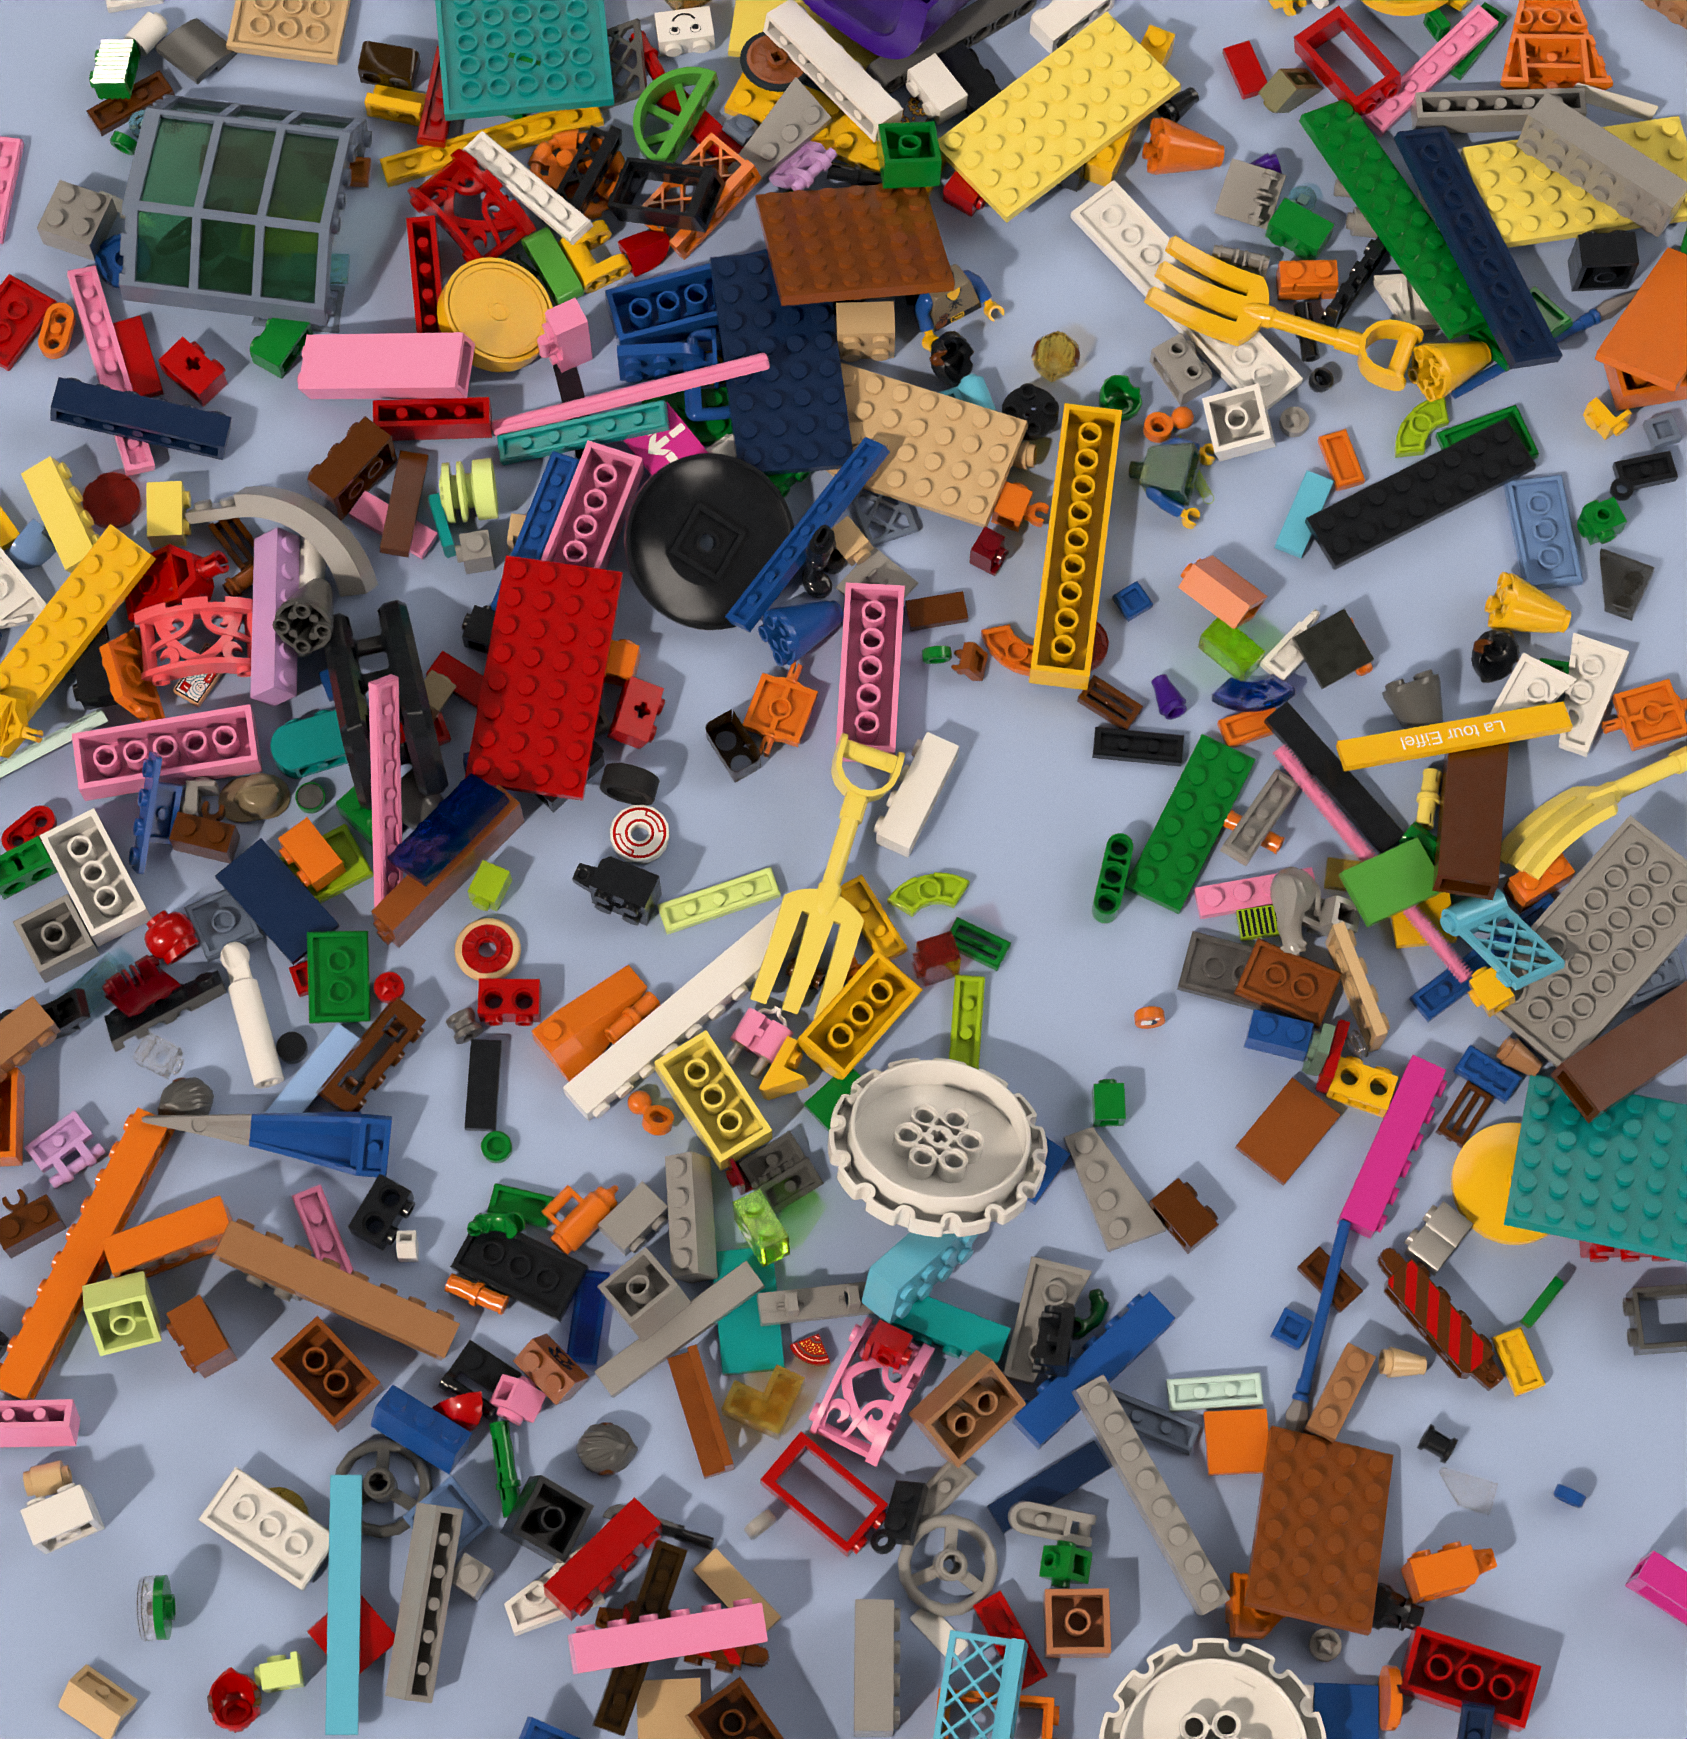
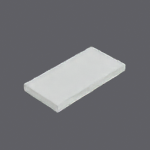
M237 1467L234 1468L198 1519L302 1591L305 1590L329 1555V1529Z

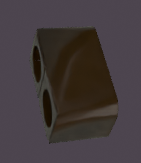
M364 41L358 64L360 82L413 91L421 63L420 55L417 50L412 48Z
M732 709L706 724V738L735 783L761 768L760 751L734 710L733 716ZM723 731L733 733L736 737V745L727 751L719 749L715 742L719 733ZM745 755L751 760L752 764L740 771H733L731 769V761L735 756Z

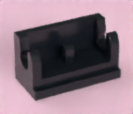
M1045 1306L1041 1314L1032 1367L1033 1373L1067 1377L1076 1323L1075 1307Z

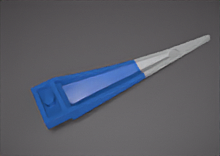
M314 1112L142 1117V1121L147 1124L258 1148L354 1176L377 1178L379 1174L385 1177L387 1175L392 1116L361 1114V1112Z

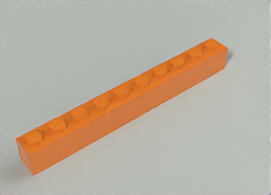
M138 1107L134 1114H130L127 1117L123 1127L125 1132L120 1142L116 1141L113 1144L109 1153V1158L111 1159L106 1169L102 1168L97 1174L94 1183L96 1188L91 1196L88 1195L84 1199L80 1208L82 1214L77 1224L73 1223L66 1234L67 1243L62 1252L58 1251L51 1263V1268L53 1269L48 1279L41 1281L36 1292L38 1298L34 1306L27 1308L22 1318V1324L24 1325L19 1334H15L11 1338L7 1346V1352L9 1353L4 1363H0V1392L17 1400H35L83 1308L82 1286L96 1283L107 1262L101 1239L123 1231L175 1129L147 1124L142 1121L144 1116L157 1115Z

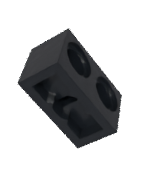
M379 1174L348 1225L351 1234L382 1251L387 1244L392 1245L396 1240L397 1231H399L397 1227L402 1218L407 1219L415 1207L412 1191ZM392 1194L398 1195L400 1200L397 1205L393 1207L384 1205L387 1196ZM374 1221L384 1223L383 1229L378 1233H370L368 1231L369 1225Z

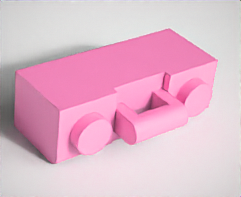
M576 298L548 309L545 313L546 323L542 324L545 334L537 339L540 356L542 358H549L552 365L557 364L561 373L592 360L588 320Z

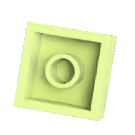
M144 1271L82 1286L84 1312L100 1356L162 1341L160 1317Z

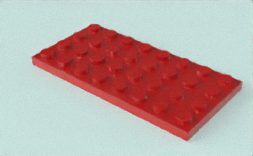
M506 555L465 773V784L495 788L499 784L505 790L584 801L621 593L623 572Z

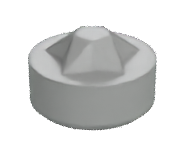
M1289 407L1281 414L1279 421L1280 429L1289 437H1299L1308 428L1309 416L1302 408Z
M1323 1628L1317 1630L1310 1637L1308 1647L1311 1655L1316 1660L1329 1662L1339 1655L1342 1643L1335 1631Z

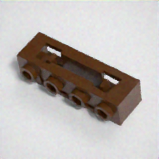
M399 997L393 998L316 1093L339 1112H359L367 1102L364 1097L372 1088L375 1091L386 1079V1076L383 1074L390 1065L395 1067L404 1057L405 1052L402 1051L409 1041L414 1043L422 1035L424 1029L421 1026L426 1020ZM392 1018L393 1021L391 1022V1024H390L388 1027H386V1028L384 1029V1032H383L382 1029L385 1027V1025H386V1024L389 1022V1020ZM401 1029L403 1030L396 1041L389 1042L358 1081L350 1075L344 1078L340 1086L337 1085L347 1072L354 1071L384 1033L392 1038L396 1037ZM361 1082L353 1094H351L350 1091Z

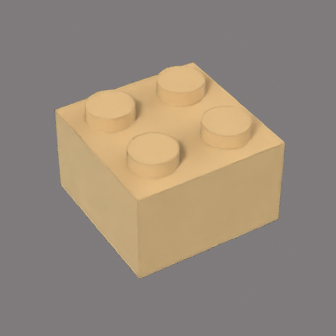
M894 301L836 303V334L840 359L854 362L859 359L884 361L888 358H894Z

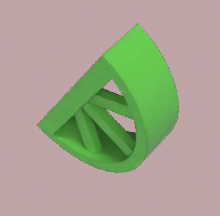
M701 67L678 68L662 74L645 88L636 103L633 114V130L644 159L675 163L719 86L715 71ZM696 85L687 100L683 87ZM675 90L682 111L679 116H676L655 106L656 102L667 93ZM648 114L673 125L671 130L644 138V127ZM663 143L656 155L649 149V147Z

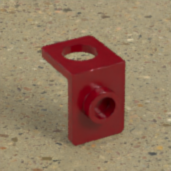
M733 1157L729 1158V1170L725 1171L731 1187H737L740 1195L752 1191L753 1188L745 1179Z

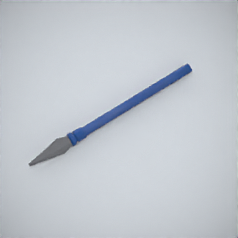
M1638 290L1604 300L1596 309H1590L1587 313L1577 318L1573 322V326L1554 338L1556 343L1581 330L1598 325L1602 320L1611 319L1631 302ZM1495 364L1471 377L1452 391L1451 395L1456 399L1506 371L1498 364Z
M1339 1220L1301 1375L1296 1384V1392L1292 1395L1293 1401L1286 1410L1285 1429L1301 1432L1308 1419L1307 1404L1311 1399L1308 1395H1311L1312 1379L1351 1223L1348 1221Z

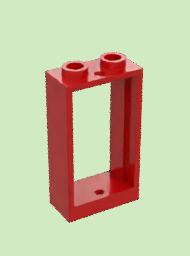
M1337 6L1294 36L1295 53L1339 101L1344 99L1353 107L1355 113L1358 112L1360 117L1370 114L1379 103L1386 98L1394 97L1401 89V73L1340 6ZM1341 31L1348 35L1385 76L1358 96L1350 90L1315 51V49Z
M800 1432L760 1479V1484L846 1557L852 1551L858 1554L868 1542V1539L865 1537L872 1527L878 1530L886 1518L888 1503L803 1432ZM806 1449L875 1506L874 1510L847 1542L778 1485L779 1481Z

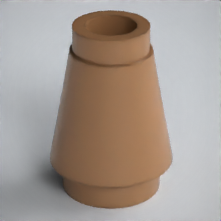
M1510 1036L1503 1041L1495 1054L1500 1059L1501 1064L1529 1076H1536L1543 1065L1518 1038L1514 1040Z

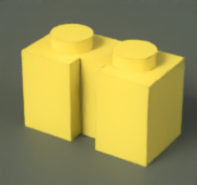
M182 481L147 482V538L151 548L164 547L168 544L187 546L186 535H191V524L187 522L185 513L186 509L191 508L190 491H185Z

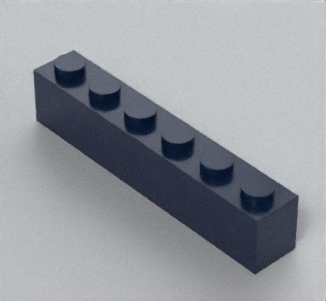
M62 377L58 378L50 410V421L219 460L224 458L232 417L226 416L219 411L208 412L197 409L189 404L178 405L170 403L163 398L152 399L140 396L133 391L122 392L113 390L103 384L92 385L83 383L76 378L66 379Z

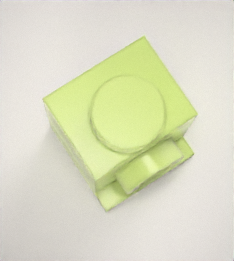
M294 1651L290 1652L291 1659H286V1655L268 1657L267 1663L254 1667L256 1685L262 1686V1690L265 1693L305 1687L301 1655Z

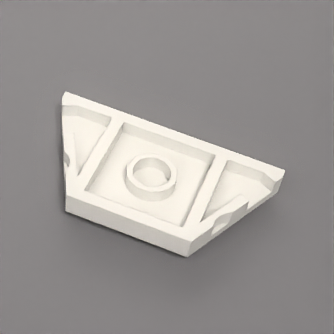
M1404 274L1374 275L1372 280L1374 287L1397 320L1413 324L1422 330L1441 329Z
M0 547V629L31 624L47 604Z

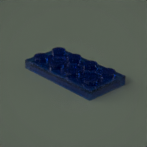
M470 773L438 804L424 821L418 824L417 828L387 858L392 865L427 887L510 800L505 793Z

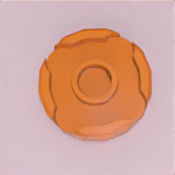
M1385 1665L1382 1667L1379 1675V1725L1382 1731H1395L1401 1722L1403 1697L1402 1693H1399L1397 1685H1402L1403 1681L1397 1666Z

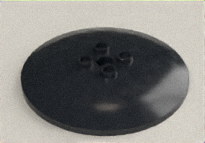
M701 453L677 459L655 472L635 496L625 525L624 547L626 561L633 581L642 596L666 618L680 625L698 630L733 628L736 626L731 624L725 616L794 529V523L788 505L778 488L763 472L753 465L724 454ZM704 534L709 535L713 539V547L710 551H705L700 546V539Z

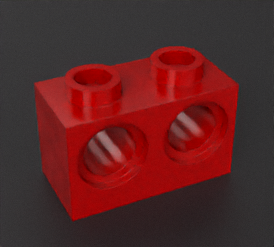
M479 978L477 1014L480 1022H485L489 1026L503 1025V1022H515V1025L532 1026L533 1022H541L542 986L540 979ZM492 998L502 1000V1004L498 1008L492 1009L486 1006L487 1002ZM523 998H529L533 1001L532 1005L527 1009H521L517 1006V1003Z

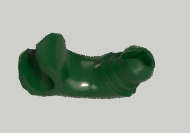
M1094 1289L1089 1292L1091 1313L1088 1318L1083 1320L1076 1317L1075 1326L1080 1331L1074 1333L1073 1340H1080L1102 1323L1110 1303L1104 1298V1292L1101 1289Z

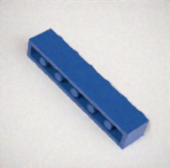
M1150 1291L1144 1297L1140 1293L1135 1296L1126 1306L1129 1311L1121 1318L1115 1315L1104 1326L1107 1331L1099 1339L1095 1335L1082 1346L1085 1352L1077 1359L1073 1356L1070 1357L1067 1377L1058 1376L1054 1380L1050 1377L1047 1378L1036 1389L1039 1394L1031 1402L1027 1398L1024 1400L1026 1405L1016 1413L1017 1415L1012 1423L1038 1450L1081 1411L1071 1393L1072 1391L1103 1374L1110 1384L1173 1325L1176 1318Z

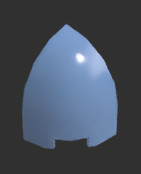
M34 518L14 540L8 553V557L18 569L39 567L56 552L50 536L43 532L45 528Z

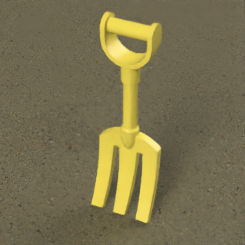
M842 732L832 759L831 775L834 785L845 797L839 814V819L841 820L823 880L818 884L817 889H800L783 896L775 925L750 995L751 1000L763 1004L767 1003L801 913L807 914L808 917L782 1004V1010L798 1014L833 923L838 924L839 929L813 1016L814 1019L843 988L864 920L855 907L840 897L842 891L840 885L858 825L862 824L867 804L879 800L894 786L900 775L905 753L899 751L897 755H893L849 740L846 733ZM843 757L890 773L886 785L875 790L860 789L853 785L845 776L842 767Z
M1687 746L1669 753L1668 757L1616 781L1606 782L1600 786L1572 787L1553 797L1529 814L1506 836L1501 843L1500 862L1506 865L1510 864L1513 868L1521 872L1525 871L1531 877L1539 880L1554 860L1574 841L1593 827L1615 816L1618 812L1617 803L1622 798L1673 774L1686 772Z

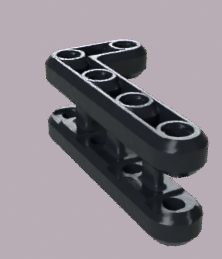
M399 600L383 603L377 610L382 630L381 634L360 640L353 638L349 617L341 613L334 614L332 637L324 646L345 754L359 805L367 810H372L370 724L366 693L369 691L368 682L390 674L399 677V718L403 725L406 739L404 743L400 744L401 765H412L418 790L426 796L443 793L449 786L407 605ZM381 652L387 654L389 663L387 669L366 674L361 673L360 657Z

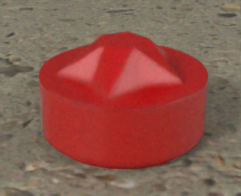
M385 972L376 978L374 991L380 1001L388 1004L393 998L399 997L401 999L403 997L405 985L403 979L397 973Z

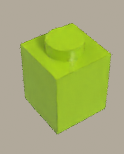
M482 860L467 891L472 905L483 911L491 909L497 912L512 882L510 871Z

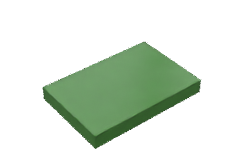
M1418 837L1348 868L1338 875L1367 928L1444 893L1432 891L1434 865Z

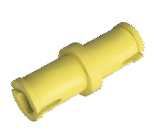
M1433 768L1423 770L1421 791L1417 793L1416 797L1418 810L1415 822L1426 830L1434 828L1436 806L1440 804L1441 799L1438 792L1442 772Z

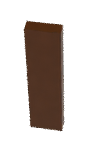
M400 450L380 544V553L409 558L429 461V455Z

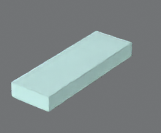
M1260 1373L1166 1380L1169 1412L1261 1406L1264 1404Z

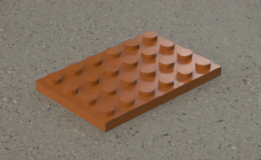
M1271 1426L1268 1433L1244 1600L1245 1607L1366 1636L1372 1632L1394 1455L1338 1441L1332 1443L1325 1438Z

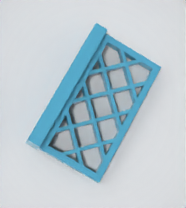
M950 1630L933 1739H944L949 1734H952L955 1739H960L955 1730L969 1719L980 1733L974 1739H988L986 1735L992 1732V1739H1014L1028 1643L1025 1640ZM957 1639L969 1640L977 1650L962 1662L955 1654ZM976 1642H982L986 1644L979 1648ZM993 1644L1006 1646L1004 1659L995 1666H992L983 1652ZM980 1655L990 1669L974 1680L965 1668V1665ZM953 1659H955L958 1665L952 1669ZM1003 1666L1000 1677L996 1671ZM962 1668L972 1683L956 1694L950 1686V1678ZM991 1674H994L1000 1682L999 1691L988 1699L978 1684ZM975 1687L985 1702L969 1713L959 1698ZM948 1691H950L953 1697L947 1701ZM998 1698L995 1710L991 1703ZM957 1701L966 1716L951 1727L944 1717L945 1710ZM989 1706L995 1715L994 1724L985 1731H982L973 1716ZM943 1722L948 1728L944 1733H942Z

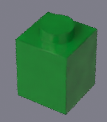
M1102 1079L1098 1083L1093 1084V1127L1124 1126L1126 1120L1124 1083H1117L1115 1079Z

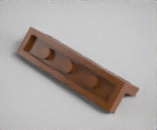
M695 1344L687 1347L688 1352L667 1358L704 1479L734 1470V1463L699 1351Z

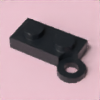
M1666 451L1614 462L1612 468L1616 479L1610 486V494L1616 500L1625 501L1632 496L1633 491L1636 489L1675 482L1678 474L1671 452ZM1617 486H1625L1627 492L1619 493L1617 491Z
M896 1480L883 1525L885 1529L876 1531L870 1540L871 1547L876 1553L887 1554L894 1549L896 1544L914 1545L929 1490L925 1483ZM887 1537L888 1542L883 1546H879V1540Z

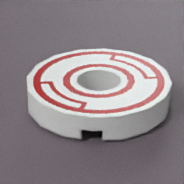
M632 805L621 810L613 819L610 828L611 844L616 854L627 862L640 864L652 862L658 859L667 848L669 841L668 823L663 814L655 808L646 805ZM637 828H643L648 832V836L643 841H636L631 836L632 832Z

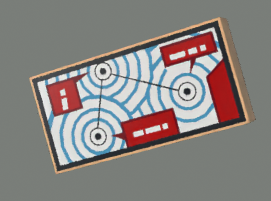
M205 643L198 654L204 653L212 646ZM223 673L201 674L181 678L173 691L176 695L200 707Z

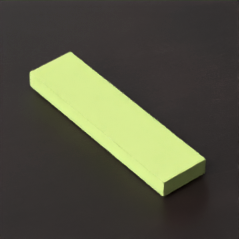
M769 867L658 904L657 908L668 935L779 898L781 894L772 869Z

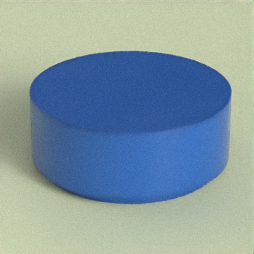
M1557 1484L1553 1492L1555 1498L1576 1508H1582L1587 1498L1583 1494L1561 1484Z

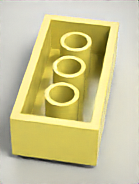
M707 1030L654 1062L656 1073L720 1171L728 1167L729 1158L733 1157L736 1162L772 1140V1129Z

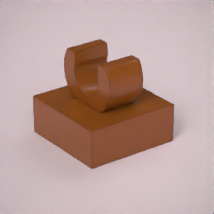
M964 642L963 649H958L954 652V655L961 659L960 664L952 665L951 669L957 674H965L972 681H983L988 653L975 642Z

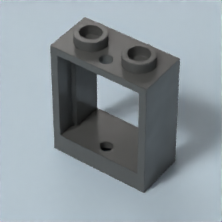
M1687 1284L1631 1288L1626 1294V1298H1623V1312L1625 1316H1629L1630 1328L1627 1329V1342L1629 1347H1633L1634 1356L1687 1352V1341L1645 1344L1639 1301L1687 1298Z

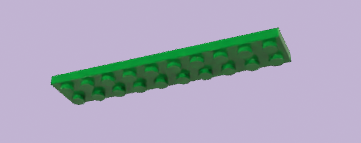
M1343 99L1302 114L1299 123L1449 341L1487 326L1488 324L1440 230L1358 112L1355 113L1353 107Z

